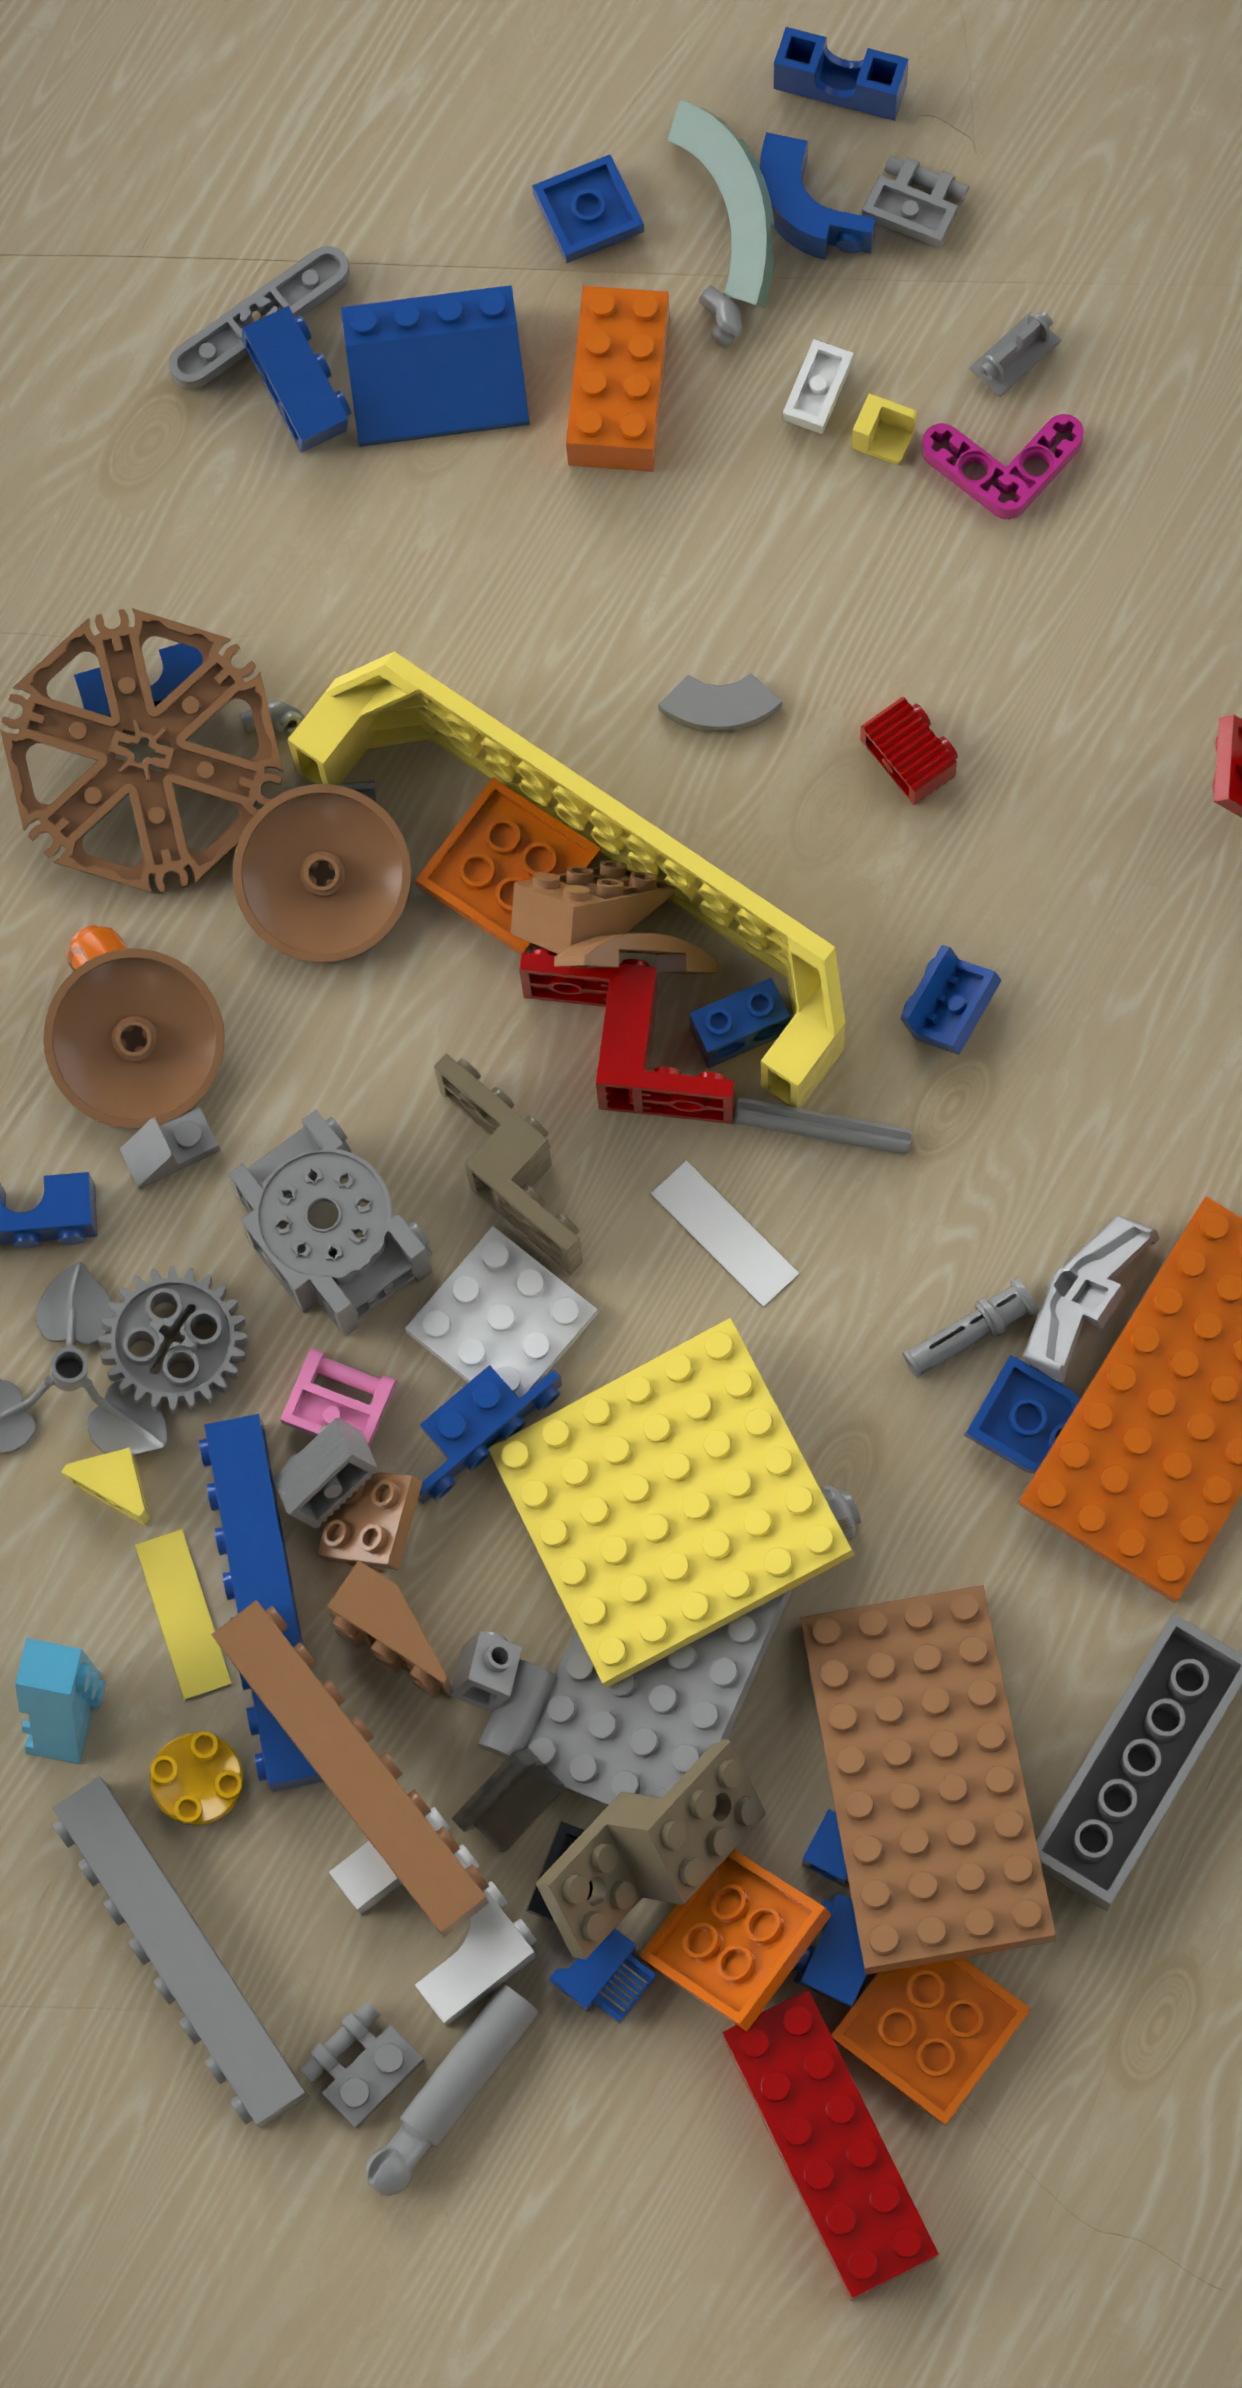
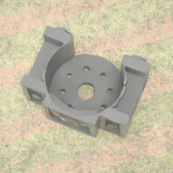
M316 1109L302 1119L304 1126L302 1129L249 1168H246L242 1163L231 1171L228 1176L238 1200L249 1213L240 1221L250 1245L303 1313L319 1303L346 1337L359 1327L358 1320L385 1299L412 1279L420 1282L432 1273L428 1258L432 1255V1252L427 1245L429 1243L428 1238L415 1221L406 1224L399 1214L393 1217L390 1195L379 1173L364 1159L351 1153V1149L345 1141L347 1136L335 1119L330 1117L325 1121ZM343 1178L349 1179L347 1183L341 1184ZM288 1194H292L293 1198H285ZM319 1202L332 1203L339 1211L337 1222L327 1229L315 1228L308 1220L310 1209ZM362 1202L368 1203L366 1207H360L359 1205ZM282 1223L287 1224L286 1228H279ZM361 1232L363 1237L357 1238L355 1234ZM301 1247L306 1248L305 1252L299 1254L298 1250ZM332 1251L337 1252L335 1259L330 1256Z

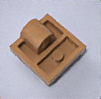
M383 1472L371 1474V1479L365 1480V1485L359 1486V1491L352 1492V1497L346 1498V1503L340 1504V1509L333 1510V1515L327 1516L316 1555L326 1561L347 1563L353 1567L360 1560L378 1573H385L386 1569L398 1570L423 1481L409 1475Z

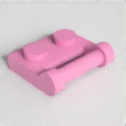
M311 1348L280 1419L281 1423L317 1436L323 1426L331 1423L337 1417L361 1430L370 1449L387 1405L394 1395L397 1379L383 1375L382 1378L373 1376L325 1357V1352ZM320 1374L374 1396L370 1405L315 1385L314 1381Z

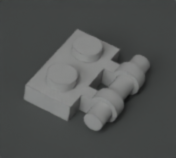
M890 155L884 171L897 176L894 181L879 175L862 210V216L876 218L875 223L941 249L958 211V205L945 200L949 196L964 202L969 186L955 181V175L942 171L941 174L920 167V162L914 159L906 158L904 161ZM915 183L931 189L932 193L930 195L910 186Z
M368 2001L354 2015L350 2012L341 2021L343 2026L324 2045L319 2042L309 2052L312 2057L299 2069L312 2083L325 2070L335 2078L322 2094L356 2129L425 2061L391 2025L377 2038L367 2029L380 2016ZM357 2039L366 2049L345 2069L336 2059Z

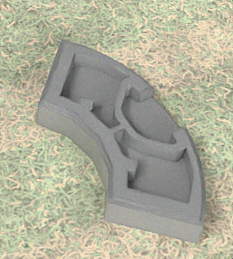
M751 673L736 683L722 686L705 684L688 675L658 704V710L676 723L691 729L705 732L707 730L730 729L738 731L765 721L782 708L783 701Z

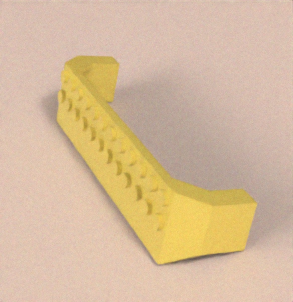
M395 651L344 674L333 681L288 738L295 770L298 774L313 784L342 783L367 749L430 739L489 780L495 778L601 848V855L606 859L624 862L627 864V869L634 872H646L656 875L657 881L674 887V894L667 900L787 980L793 1018L761 1060V1088L787 1106L801 1108L844 1051L846 1022L835 946Z

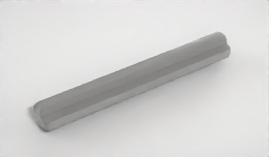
M744 1097L739 1098L734 1115L735 1121L738 1124L903 1155L908 1154L912 1141V1131L908 1128Z

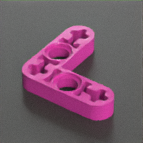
M1068 414L1056 415L1043 426L1010 464L1005 467L955 427L939 423L932 425L924 433L922 454L929 465L991 513L1001 519L1010 520L1020 516L1079 452L1082 447L1084 429L1082 423L1076 417ZM1067 430L1072 432L1071 442L1067 439L1062 440L1056 446L1054 455L1050 448L1055 444L1056 433L1063 434ZM945 439L949 441V451L944 448L938 452L934 451V440L938 443H942ZM953 455H955L958 458L955 466H952ZM1031 458H1040L1047 463L1048 470L1042 475L1034 476L1027 473L1023 465ZM976 462L986 468L987 474L980 480H970L963 474L962 470L968 463ZM994 477H998L996 488L992 485ZM1011 491L1016 492V503L1012 500H1008L1005 503L1000 502L1001 492L1004 494H1009Z

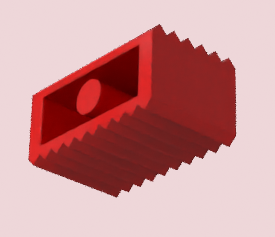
M901 697L861 726L860 740L911 803L916 805L920 800L925 799L927 795L932 794L934 790L939 789L941 785L946 784L948 780L954 778L958 754L947 738L944 736L938 738L930 730L931 722L923 708L916 703L912 706L905 697Z

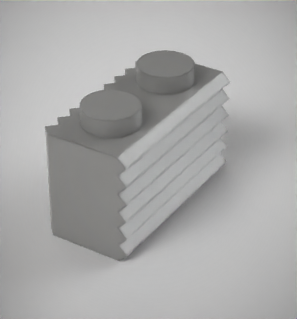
M336 1417L331 1423L323 1426L319 1430L318 1435L300 1453L292 1456L288 1460L287 1465L272 1479L276 1482L275 1486L279 1489L277 1492L281 1495L282 1504L286 1507L285 1511L290 1516L309 1526L318 1528L321 1527V1522L327 1521V1516L333 1515V1510L340 1509V1504L346 1503V1498L352 1497V1492L359 1491V1486L365 1485V1480L371 1479V1474L378 1473V1468L363 1432Z

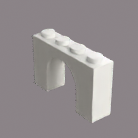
M431 1808L432 1812L425 1816V1818L434 1830L438 1831L443 1826L447 1831L451 1830L436 1808ZM370 1841L329 1871L334 1881L360 1915L364 1914L402 1884ZM461 1844L459 1846L460 1850L454 1854L465 1869L471 1864L477 1869L479 1864L467 1848ZM492 1881L488 1883L489 1887L483 1891L489 1903L471 1917L470 1930L462 1946L450 1958L415 1984L418 1991L446 2027L450 2026L537 1957L531 1947L537 1939L520 1918L512 1923L504 1913L502 1908L508 1902Z

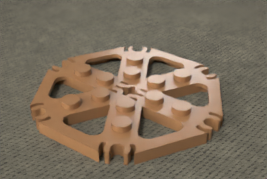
M132 608V611L135 615L134 627H129V616L124 609H120L119 616L121 622L117 628H107L104 625L102 614L96 615L95 623L100 633L94 635L90 628V619L87 618L13 687L14 690H23L30 694V697L25 699L18 694L9 695L8 700L14 704L21 705L23 713L18 719L3 717L1 722L8 728L19 729V733H7L1 729L0 732L23 830L25 831L30 824L40 820L41 824L33 827L28 837L34 841L43 833H48L52 836V845L44 852L48 858L55 856L60 851L61 846L66 849L60 858L53 861L55 864L153 893L150 887V875H156V887L162 893L166 892L164 878L168 873H177L180 876L182 887H188L189 876L185 871L186 867L190 866L192 868L196 884L237 846L243 830L258 811L254 807L256 802L264 806L271 800V798H266L261 794L262 786L268 782L276 785H281L282 778L277 774L265 773V769H278L283 773L284 771L261 672L259 671L256 677L250 681L244 682L243 678L249 677L254 672L256 665L253 661H250L244 668L238 669L231 664L233 656L240 651V647L237 644L229 646L222 656L219 652L225 644L231 641L230 638ZM157 636L199 650L203 657L202 665L155 707L142 652L144 642L150 637ZM80 653H93L99 661L111 717L51 699L47 693L49 681ZM242 699L250 705L259 742V750L253 758L244 759L189 742L188 740L230 701ZM124 730L135 733V736L123 732ZM142 739L149 740V748L155 751L156 754L165 756V759L155 756L153 758L145 757L143 763L135 762L136 755L129 748L119 745L120 743L130 746L132 744L139 745ZM162 741L170 744V746H164L158 744L157 742ZM44 744L97 761L51 804H42L35 798L26 760V753L31 746ZM116 755L127 758V762L115 759ZM153 766L162 769V772H156L149 768ZM173 784L233 803L238 809L236 822L207 849L203 851L192 850L186 842ZM128 795L130 796L143 852L142 860L133 867L123 866L91 856L83 849L85 835Z

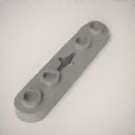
M324 246L314 250L177 347L169 359V369L174 382L188 390L201 388L246 357L248 352L242 342V328L253 322V312L258 311L261 315L267 313L266 315L268 316L289 305L294 317L303 316L339 291L348 282L350 277L349 262L345 253L339 248Z

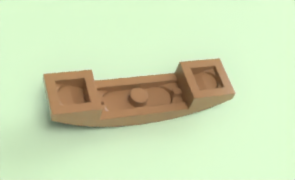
M657 933L596 936L577 942L554 957V966L613 968L619 967V952L656 954L657 973H719V964L702 949L680 938Z

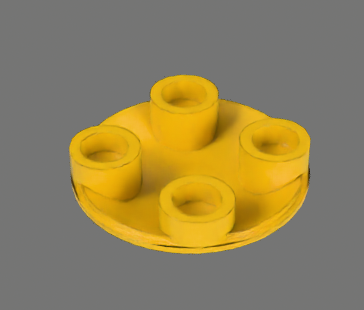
M208 1731L187 1733L172 1739L159 1751L150 1767V1788L156 1804L168 1817L186 1825H206L221 1819L236 1805L243 1789V1768L237 1753L227 1742Z

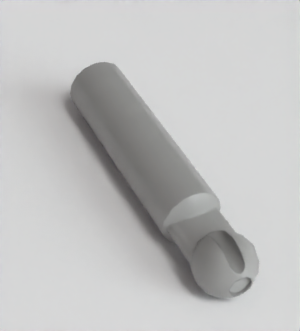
M504 1983L500 1985L401 2115V2128L385 2148L378 2150L370 2156L366 2165V2179L371 2187L381 2195L386 2196L398 2194L408 2187L412 2178V2169L429 2147H438L540 2013L539 2010Z

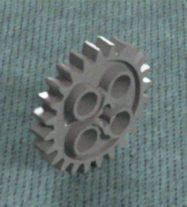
M174 1266L170 1267L168 1278L161 1279L157 1270L152 1269V1282L146 1284L140 1277L135 1276L136 1290L132 1293L128 1289L121 1287L119 1292L123 1303L119 1304L109 1301L107 1304L109 1311L115 1318H101L100 1321L101 1327L110 1332V1334L98 1337L100 1347L110 1349L100 1355L102 1364L114 1365L107 1372L110 1381L123 1378L119 1386L122 1396L132 1390H136L134 1396L135 1405L140 1406L148 1397L151 1399L153 1412L157 1413L163 1402H169L171 1413L176 1414L179 1402L185 1401L189 1410L194 1412L196 1406L195 1398L201 1397L210 1405L213 1403L210 1390L215 1388L222 1393L228 1391L223 1379L224 1376L234 1379L239 1377L238 1369L232 1362L239 1363L246 1360L245 1352L236 1348L237 1346L248 1344L247 1334L237 1331L246 1325L245 1318L241 1315L231 1316L238 1309L237 1300L233 1299L223 1302L227 1295V1289L224 1285L213 1291L210 1290L212 1278L209 1274L197 1283L195 1282L194 1269L189 1268L186 1272L184 1279L177 1277ZM168 1302L177 1307L176 1312L169 1318H159L153 1314L154 1308L161 1303ZM190 1306L195 1307V1312L188 1317L181 1327L182 1343L173 1342L160 1371L157 1374H152L151 1369L158 1364L166 1352L165 1336L173 1339L182 1324L186 1310ZM200 1324H211L217 1329L213 1337L205 1340L198 1339L192 1334L193 1330ZM138 1341H148L154 1345L153 1351L145 1357H137L130 1353L131 1347ZM178 1362H187L194 1367L193 1372L186 1378H176L169 1373L172 1366Z

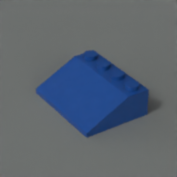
M512 285L341 307L359 447L530 425Z

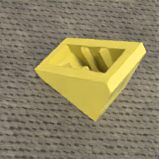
M130 1447L68 1463L61 1471L66 1480L79 1489L144 1526L149 1522L150 1515L136 1457Z

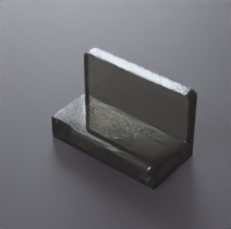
M526 1747L513 1752L452 1817V1820L463 1832L477 1828L499 1852L503 1853L508 1851L564 1791L565 1786Z

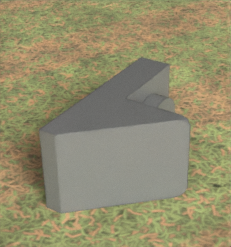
M200 1107L161 1126H159L155 1117L150 1119L120 1148V1151L140 1190L220 1151V1147Z

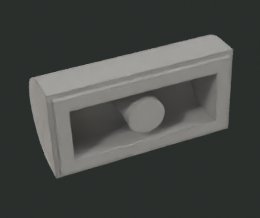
M519 1659L511 1696L492 1712L478 1747L515 1763L516 1761L520 1762L557 1676L538 1665Z

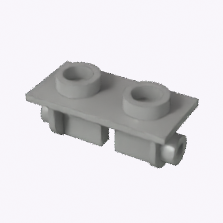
M1043 311L1038 315L1030 312L970 367V370L1001 397L1061 342V339L1049 329L1053 324L1052 319Z

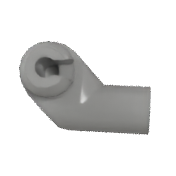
M279 700L268 703L274 730L291 736L305 718L302 712ZM251 710L241 713L240 717L247 734L255 732L256 729Z

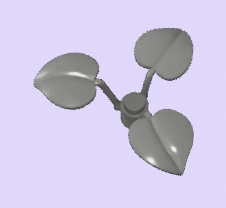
M77 1262L68 1267L49 1284L41 1296L36 1310V1322L41 1335L51 1342L66 1340V1347L58 1350L52 1357L50 1375L45 1377L44 1382L23 1402L18 1387L9 1381L0 1379V1454L16 1451L31 1439L35 1432V1421L27 1409L31 1408L53 1385L64 1391H74L83 1387L91 1399L99 1405L90 1413L87 1427L91 1441L102 1452L110 1453L130 1447L135 1456L160 1450L166 1445L167 1428L161 1409L157 1413L153 1412L150 1398L147 1397L140 1406L135 1405L134 1396L136 1390H132L123 1396L120 1394L119 1386L122 1380L111 1384L105 1394V1398H103L92 1385V1380L87 1378L88 1361L85 1354L75 1348V1341L86 1345L97 1342L99 1336L105 1335L108 1332L101 1327V1318H113V1315L108 1309L107 1304L111 1300L106 1291L93 1278L82 1262Z

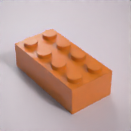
M583 286L566 438L569 466L654 472L670 318L669 292Z

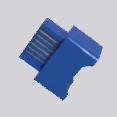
M614 1928L586 1960L577 1958L570 1968L556 1969L549 1980L550 1983L586 2012H589L595 2004L621 2024L657 1976L633 1957L638 1949L637 1945Z

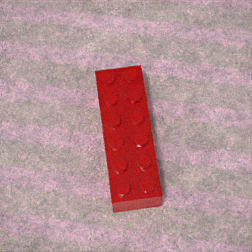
M809 1989L761 2012L748 2031H745L738 2025L723 2031V2039L850 2300L852 2301L937 2258L939 2253Z

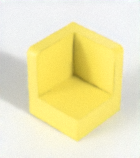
M869 393L853 428L852 449L889 463L900 465L916 431L917 411Z

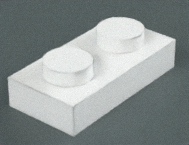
M813 339L783 410L782 420L823 434L853 363L854 353Z

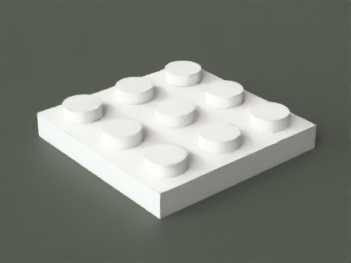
M492 1226L405 1327L407 1334L468 1383L490 1365L513 1392L521 1398L547 1375L598 1315V1309Z

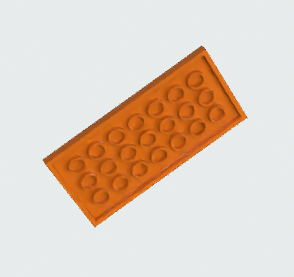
M1207 1196L1200 1202L1016 1503L1174 1603L1179 1600L1242 1494V1218Z

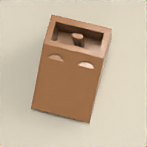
M615 860L602 861L600 867L595 868L569 867L567 868V873L557 875L552 873H536L531 880L514 883L511 934L559 954L571 945L588 938L609 934H626L674 894V887L657 881V876L654 874L634 872L627 869L626 863Z
M358 1560L327 1605L333 1618L331 1624L337 1628L336 1633L357 1648H359L362 1642L370 1646V1650L376 1654L374 1658L391 1671L397 1673L401 1667L408 1671L409 1675L414 1679L412 1683L429 1696L436 1698L440 1692L450 1699L452 1697L450 1696L452 1687L449 1679L398 1585Z

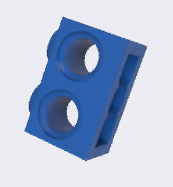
M771 977L690 1012V1031L709 1069L777 1039L790 1022V1015Z

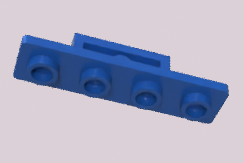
M489 1365L420 1423V1428L448 1460L423 1481L418 1497L419 1500L425 1503L431 1497L435 1501L442 1498L456 1484L453 1480L455 1476L466 1467L472 1471L480 1466L491 1454L488 1448L501 1437L505 1441L508 1437L519 1432L526 1424L523 1418L535 1408L541 1412L549 1407L560 1395L557 1389L562 1385L561 1376L555 1370L551 1371L532 1389L519 1398Z

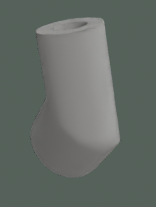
M709 285L701 294L699 303L716 315L717 326L712 330L713 339L724 346H729L733 343L735 336L739 337L741 334V310L738 305L712 285Z

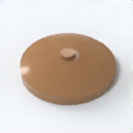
M311 784L296 787L267 802L255 813L243 830L233 861L235 895L248 924L262 940L277 951L308 962L331 963L348 960L369 951L379 944L392 931L401 918L411 889L412 868L409 850L395 821L385 809L368 796L356 790L333 784Z
M121 949L107 952L92 958L73 971L61 984L50 1003L45 1019L43 1036L44 1053L49 1071L57 1087L67 1100L82 1113L94 1120L110 1126L130 1129L142 1128L154 1117L159 1125L167 1123L194 1107L207 1093L218 1074L223 1058L225 1040L224 1024L220 1009L205 982L192 969L179 960L166 954L146 949Z

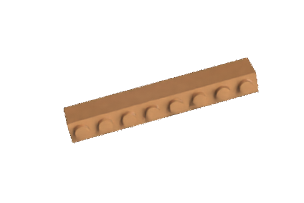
M257 1600L211 1635L436 1929L445 1938L489 1903L486 1895L483 1893L489 1887L488 1883L473 1864L466 1869L461 1865L454 1855L460 1850V1847L444 1826L435 1831L427 1821L425 1816L432 1811L417 1791L413 1789L407 1794L396 1781L403 1774L390 1756L385 1752L378 1757L372 1750L368 1742L374 1736L357 1715L349 1720L339 1706L346 1700L328 1678L321 1684L310 1670L317 1663L303 1644L299 1642L293 1647L286 1639L283 1632L289 1627L276 1609L271 1606L264 1610Z

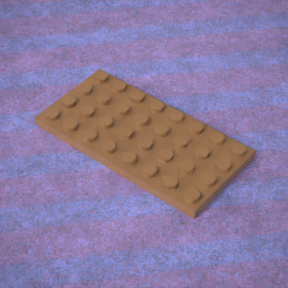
M984 1585L800 1617L865 1975L1056 1942L1051 1909Z

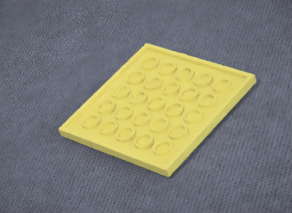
M731 1318L508 1437L507 1440H503L488 1448L594 1668L606 1688L855 1555Z

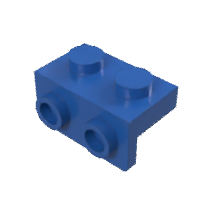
M942 945L936 956L927 964L925 974L914 994L907 999L900 1019L915 1040L959 1055L1002 980L996 971L960 960L951 947Z

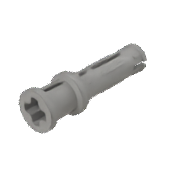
M1016 1277L1011 1280L1009 1288L989 1300L984 1297L978 1300V1304L975 1305V1311L947 1328L942 1329L912 1349L904 1351L902 1353L913 1374L919 1378L925 1372L958 1354L988 1334L1000 1336L1005 1333V1327L1026 1314L1033 1316L1038 1313L1036 1304L1024 1284Z

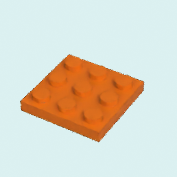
M492 778L415 879L418 888L521 955V952L528 953L534 944L511 934L514 883L531 880L536 873H552L557 875L567 873V868L569 867L592 868L601 856V848L495 778Z
M734 1849L684 1905H675L638 1957L648 1966L745 2031H748L832 1914L818 1902Z
M965 1958L877 1973L831 2036L842 2048L942 2125L946 2126L1029 2014L1031 2008Z

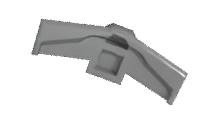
M1117 1215L1063 1267L1057 1269L1046 1285L1047 1292L1023 1354V1358L1033 1368L1055 1380L1064 1382L1067 1375L1066 1370L1083 1324L1087 1323L1101 1330L1125 1296L1122 1285L1112 1280L1150 1244H1155L1160 1239L1157 1230Z

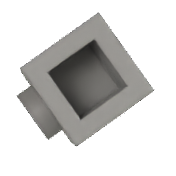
M480 1630L461 1649L450 1696L492 1713L511 1696L522 1647L508 1642L501 1634Z

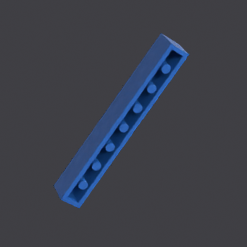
M259 1414L204 1424L206 1439L199 1440V1447L204 1467L212 1466L214 1483L207 1484V1492L211 1510L220 1511L222 1527L215 1528V1538L219 1555L227 1554L230 1572L222 1573L227 1600L235 1599L238 1614L256 1600L264 1610L273 1606L289 1627L283 1632L286 1639L293 1647L299 1642L303 1644L263 1422ZM240 1674L243 1690L251 1689L254 1707L246 1708L250 1732L252 1736L259 1734L262 1747L261 1753L254 1754L259 1781L267 1780L268 1786L273 1792L323 1782Z

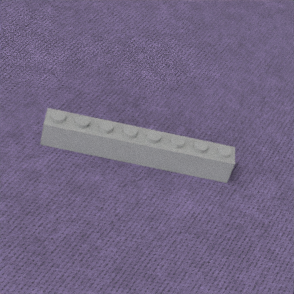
M99 1776L54 1806L53 1810L60 1819L53 1824L55 1830L68 1848L76 1844L85 1859L78 1863L80 1869L93 1887L98 1883L102 1884L110 1897L103 1904L115 1923L119 1926L126 1922L135 1937L128 1941L129 1945L143 1965L151 1961L158 1971L160 1977L153 1982L168 2004L175 2000L178 2002L186 2015L179 2020L181 2026L194 2045L201 2040L212 2056L204 2061L219 2084L228 2080L237 2096L230 2101L243 2122L248 2124L253 2120L262 2129L308 2098V2093L107 1783Z

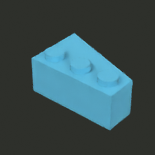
M26 1638L15 1687L19 1712L29 1714V1721L23 1720L22 1732L29 1734L25 1744V1752L27 1754L80 1764L93 1708L101 1707L106 1688V1682L100 1680V1671L82 1649Z

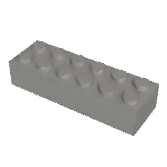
M1171 1615L1036 1840L1043 1873L1103 1910L1108 1911L1241 1687L1242 1654L1177 1615Z

